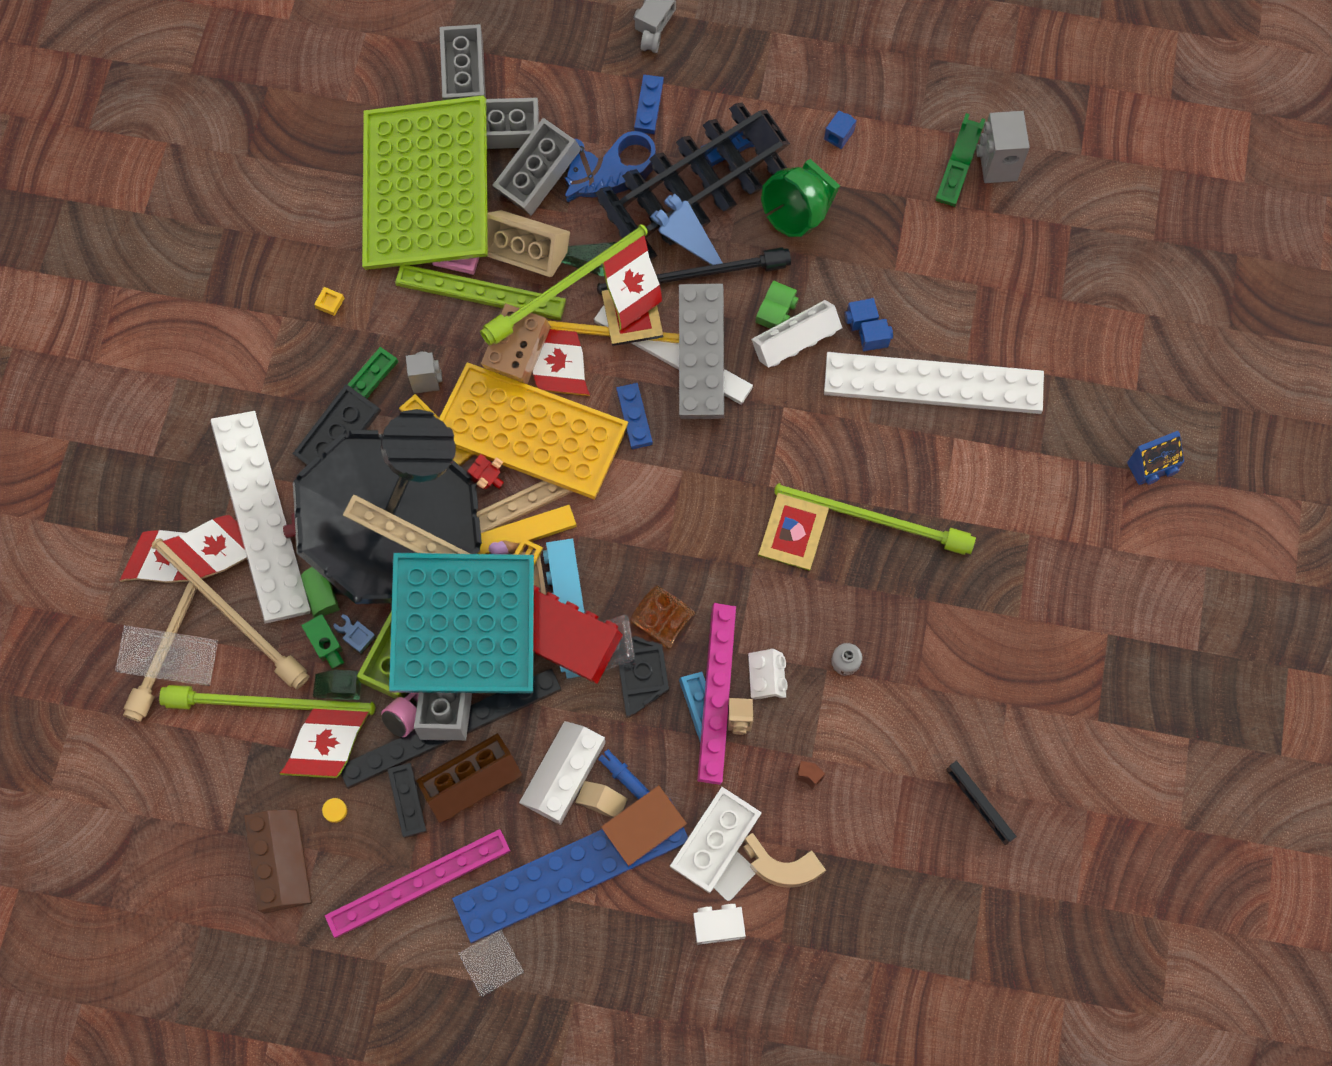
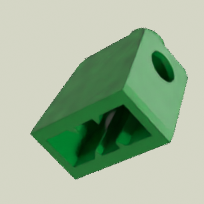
M322 614L301 625L322 661L327 660L332 670L344 664L339 654L343 649ZM326 642H330V647L324 649L323 645Z

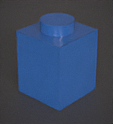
M838 111L826 127L824 140L842 149L854 133L857 120L847 113Z
M874 298L850 302L847 311L844 312L846 324H850L852 331L859 330L863 322L879 320Z
M887 319L861 323L859 336L863 351L889 347L890 340L893 339V330L891 326H888Z

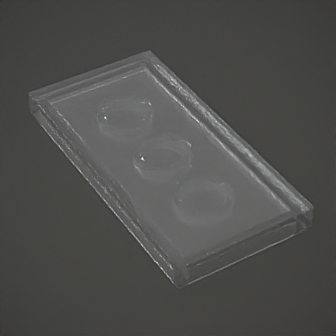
M124 625L115 672L210 686L218 640Z

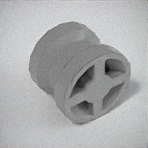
M644 30L641 40V51L652 50L653 53H658L661 33L656 32L653 34L649 30Z

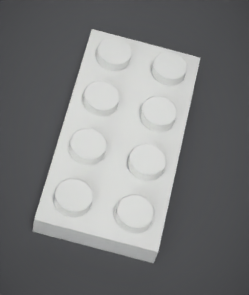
M721 787L673 860L670 868L710 894L762 812Z

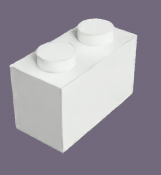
M726 904L721 906V910L712 911V907L698 908V912L693 913L697 945L745 939L742 907L736 908V904Z

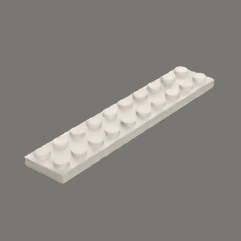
M827 352L824 395L1041 414L1043 411L1044 371Z
M255 411L211 419V426L264 623L310 614V607L290 538L287 539L283 532V526L286 525Z

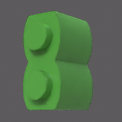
M773 281L757 313L756 323L771 329L790 319L788 313L790 309H795L799 300L796 297L797 290Z

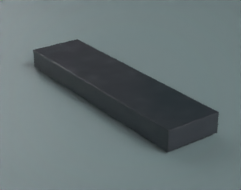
M958 761L953 762L946 769L948 774L1003 844L1007 845L1017 836Z

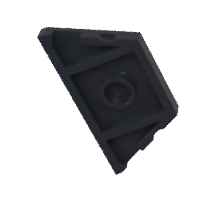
M623 634L616 650L626 718H630L667 693L669 685L662 644L653 641L648 642L637 636L633 637Z

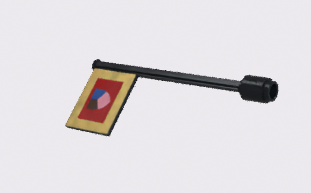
M780 247L763 250L762 255H759L757 258L657 274L656 276L659 284L754 267L765 268L767 272L784 269L786 266L791 265V256L788 248ZM597 284V292L603 297L612 346L663 338L657 305L620 330L617 310L607 284Z

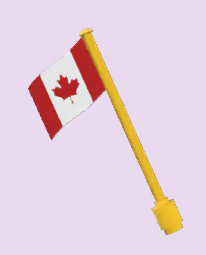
M548 321L551 328L533 369L537 388L546 392L590 396L585 382L583 352L577 333L610 337L609 327ZM663 332V338L651 340L679 343V334Z

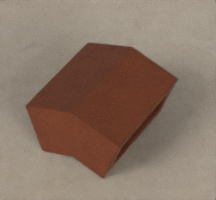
M800 761L796 781L806 782L814 789L823 780L825 773L815 763Z

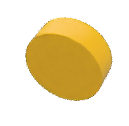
M338 798L329 799L323 805V816L329 822H341L347 815V806Z

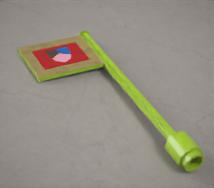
M778 483L774 489L777 497L758 556L810 571L829 509L941 541V544L945 545L944 549L963 555L965 553H972L976 537L971 536V533L950 528L949 532L938 531L796 490Z

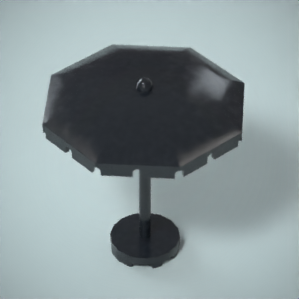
M420 409L403 411L389 422L383 434H378V430H350L349 433H341L323 450L320 457L317 456L293 481L297 554L355 604L392 603L393 553L415 552L344 517L343 513L353 494L470 554H479L482 540L480 520L477 517L476 483L474 484L471 481L472 476L453 460L456 453L453 430L447 427L443 421L434 417V413Z

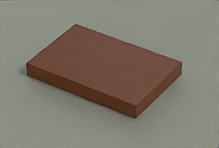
M658 785L601 826V829L629 867L685 827L687 823Z

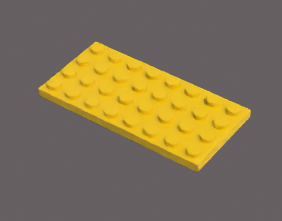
M468 362L439 418L447 427L453 430L456 448L477 456L482 454L490 461H494L497 457L503 461V466L594 500L628 426V421Z

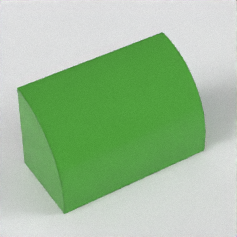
M313 567L304 571L301 574L313 618L321 614L325 616L339 611L340 608L333 592L332 584Z

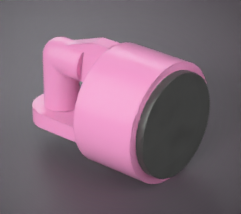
M410 693L405 698L397 697L382 710V721L394 735L406 737L414 730L417 708L410 700L413 698L418 703L419 693Z

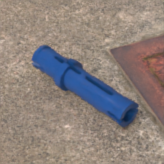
M609 749L604 752V755L602 754L598 760L609 769L614 779L617 778L638 800L650 792L627 769L628 766L625 763L622 764Z

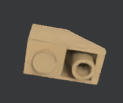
M729 698L727 731H732L733 734L744 735L746 731L751 732L753 699Z

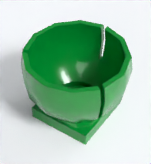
M809 159L802 168L792 167L777 171L766 181L762 187L761 195L764 213L767 214L783 205V207L768 215V220L776 230L786 236L802 237L809 234L825 219L840 185L814 161Z

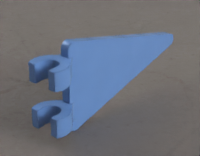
M676 194L669 195L664 202L674 212L668 217L663 210H656L650 216L653 221L660 225L659 233L710 265L723 263L688 201L681 202Z

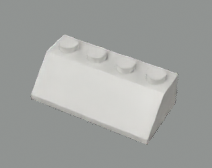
M564 721L519 803L561 825L605 745V737L584 726Z

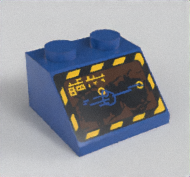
M1179 431L1137 447L1127 461V464L1138 485L1144 483L1150 485L1157 482L1161 476L1167 475V477H1170L1180 471L1179 468L1184 463Z

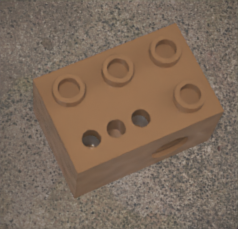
M505 303L501 314L504 317L506 315L509 317L520 308ZM530 313L516 322L512 328V334L497 344L488 345L481 362L482 366L492 372L528 384L551 328L547 319Z

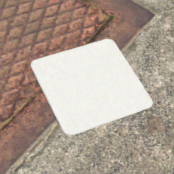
M737 851L714 889L727 901H730L756 873L750 868L751 864Z

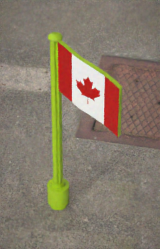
M642 224L638 225L636 230L509 317L507 315L504 317L500 314L485 324L480 331L484 341L489 346L493 343H499L513 333L512 328L516 322L601 264L603 265L607 288L617 310L620 330L628 326L662 302L660 284L648 254L645 239L648 233L647 228Z
M178 685L162 687L159 696L160 705L172 709H190L191 705L198 703L312 710L299 732L288 762L279 773L280 775L337 778L348 762L359 730L369 713L373 715L376 709L372 701L371 703L205 694L196 693L191 686Z

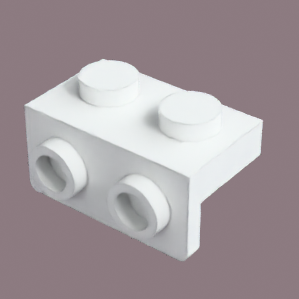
M775 649L748 653L751 698L755 700L774 696L785 698L788 685L785 679L784 668L786 667V660L783 653Z

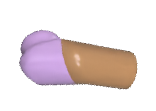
M505 540L498 543L493 542L488 549L491 554H514L519 543Z

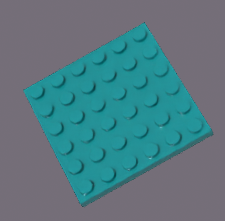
M393 553L389 692L533 693L534 555Z

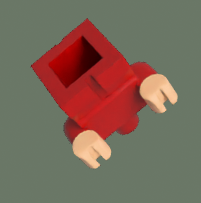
M480 454L467 471L472 476L471 480L481 489H489L491 485L500 489L504 483L498 478L503 461L497 457L491 463Z

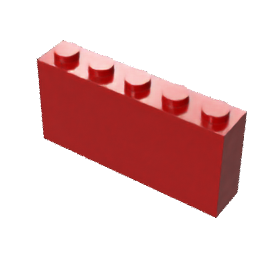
M534 585L533 653L598 684L623 636L618 630L619 626L609 620H606L605 623L599 621V616L590 611H586L584 614L578 611L579 607L569 601L566 604L558 601V596L547 592L545 595L539 592V587Z

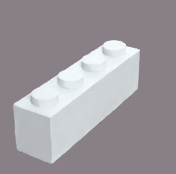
M824 300L751 340L759 361L769 368L778 365L787 357L797 355L800 350L815 345L817 341L834 335L842 326L835 306Z

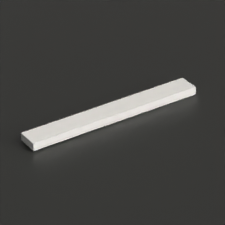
M603 305L595 317L594 323L608 327L605 307ZM652 340L632 343L679 370V343ZM724 369V396L742 405L752 390L753 385Z

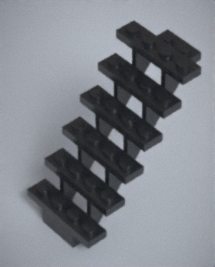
M743 102L735 103L729 110L732 113V119L737 123L736 126L725 132L717 119L708 120L703 124V127L706 130V136L711 142L699 149L691 136L681 137L676 143L679 146V152L685 158L672 165L664 152L654 154L649 160L652 163L653 170L658 175L645 182L637 169L627 171L622 177L627 188L632 192L625 195L622 199L619 200L610 186L600 188L595 193L598 197V202L606 210L608 219L619 229L621 238H624L638 228L625 209L636 198L638 204L648 213L649 220L651 221V224L646 227L648 233L645 239L660 228V225L650 217L656 210H663L668 217L674 212L672 210L667 213L652 192L663 181L667 190L676 194L681 202L688 201L701 226L705 227L711 221L699 204L711 194L714 197L716 206L723 210V212L728 211L737 205L726 189L735 179L739 178L743 190L751 195L759 192L763 187L752 172L763 161L766 162L767 170L771 175L786 169L787 167L778 153L790 143L768 110H760L751 115ZM742 131L745 138L753 143L755 152L758 155L747 163L731 141ZM715 148H717L719 155L729 163L731 171L722 179L717 176L705 158ZM689 165L692 171L699 175L705 188L695 196H693L679 175ZM661 234L662 239L670 246L677 244ZM646 239L649 258L652 261L658 255Z

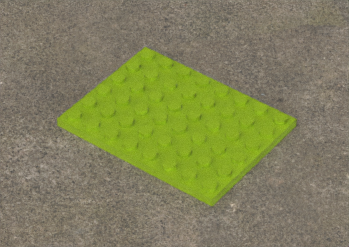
M485 96L364 110L362 267L368 270L487 257V125Z

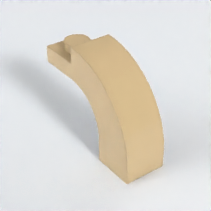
M753 833L744 840L746 844L743 846L744 850L751 859L753 857L756 858L751 863L750 868L760 878L770 884L780 887H799L814 881L826 871L813 851H810L797 861L783 863L770 857Z

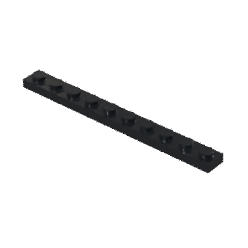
M552 668L533 676V693H496L472 704L467 734L562 691ZM416 731L406 737L398 738L348 761L341 775L346 787L350 789L388 771L389 768L402 765L454 740H420Z

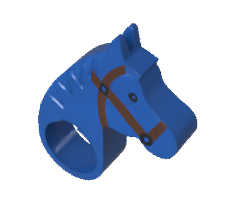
M627 132L618 138L604 157L597 158L593 153L585 151L582 141L575 139L581 150L569 165L568 176L565 178L566 185L568 186L565 194L566 200L570 202L580 196L597 197L595 193L600 188L608 186L612 188L615 194L626 191L628 188L622 176L630 170L637 169L643 179H646L653 171L652 163L649 160L656 154L653 140L643 132ZM631 145L644 146L651 153L647 161L635 166H626L621 163L620 154Z

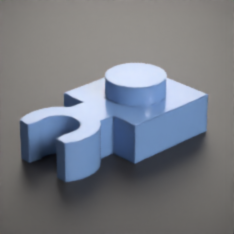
M343 614L341 617L346 621L345 626L339 627L337 624L333 626L337 632L346 633L343 640L362 654L376 636L358 621L352 625L349 617Z

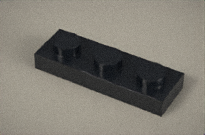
M407 763L389 768L388 774L403 838L427 833L412 764Z

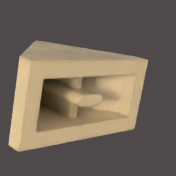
M584 781L575 803L614 818L624 810L628 798L606 785Z

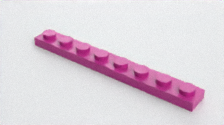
M718 603L712 605L697 781L720 785L723 782L736 606Z
M499 829L326 914L325 918L334 938H338L511 851Z

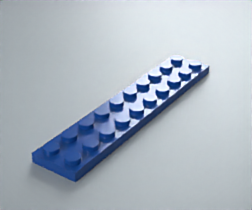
M683 827L628 867L603 830H599L452 899L472 944L683 846L688 836Z

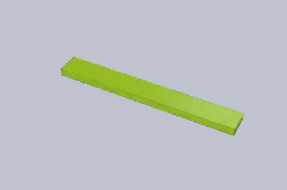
M410 265L400 266L395 281L396 286L504 308L505 303L522 308L542 294ZM554 296L531 313L561 321L566 299Z

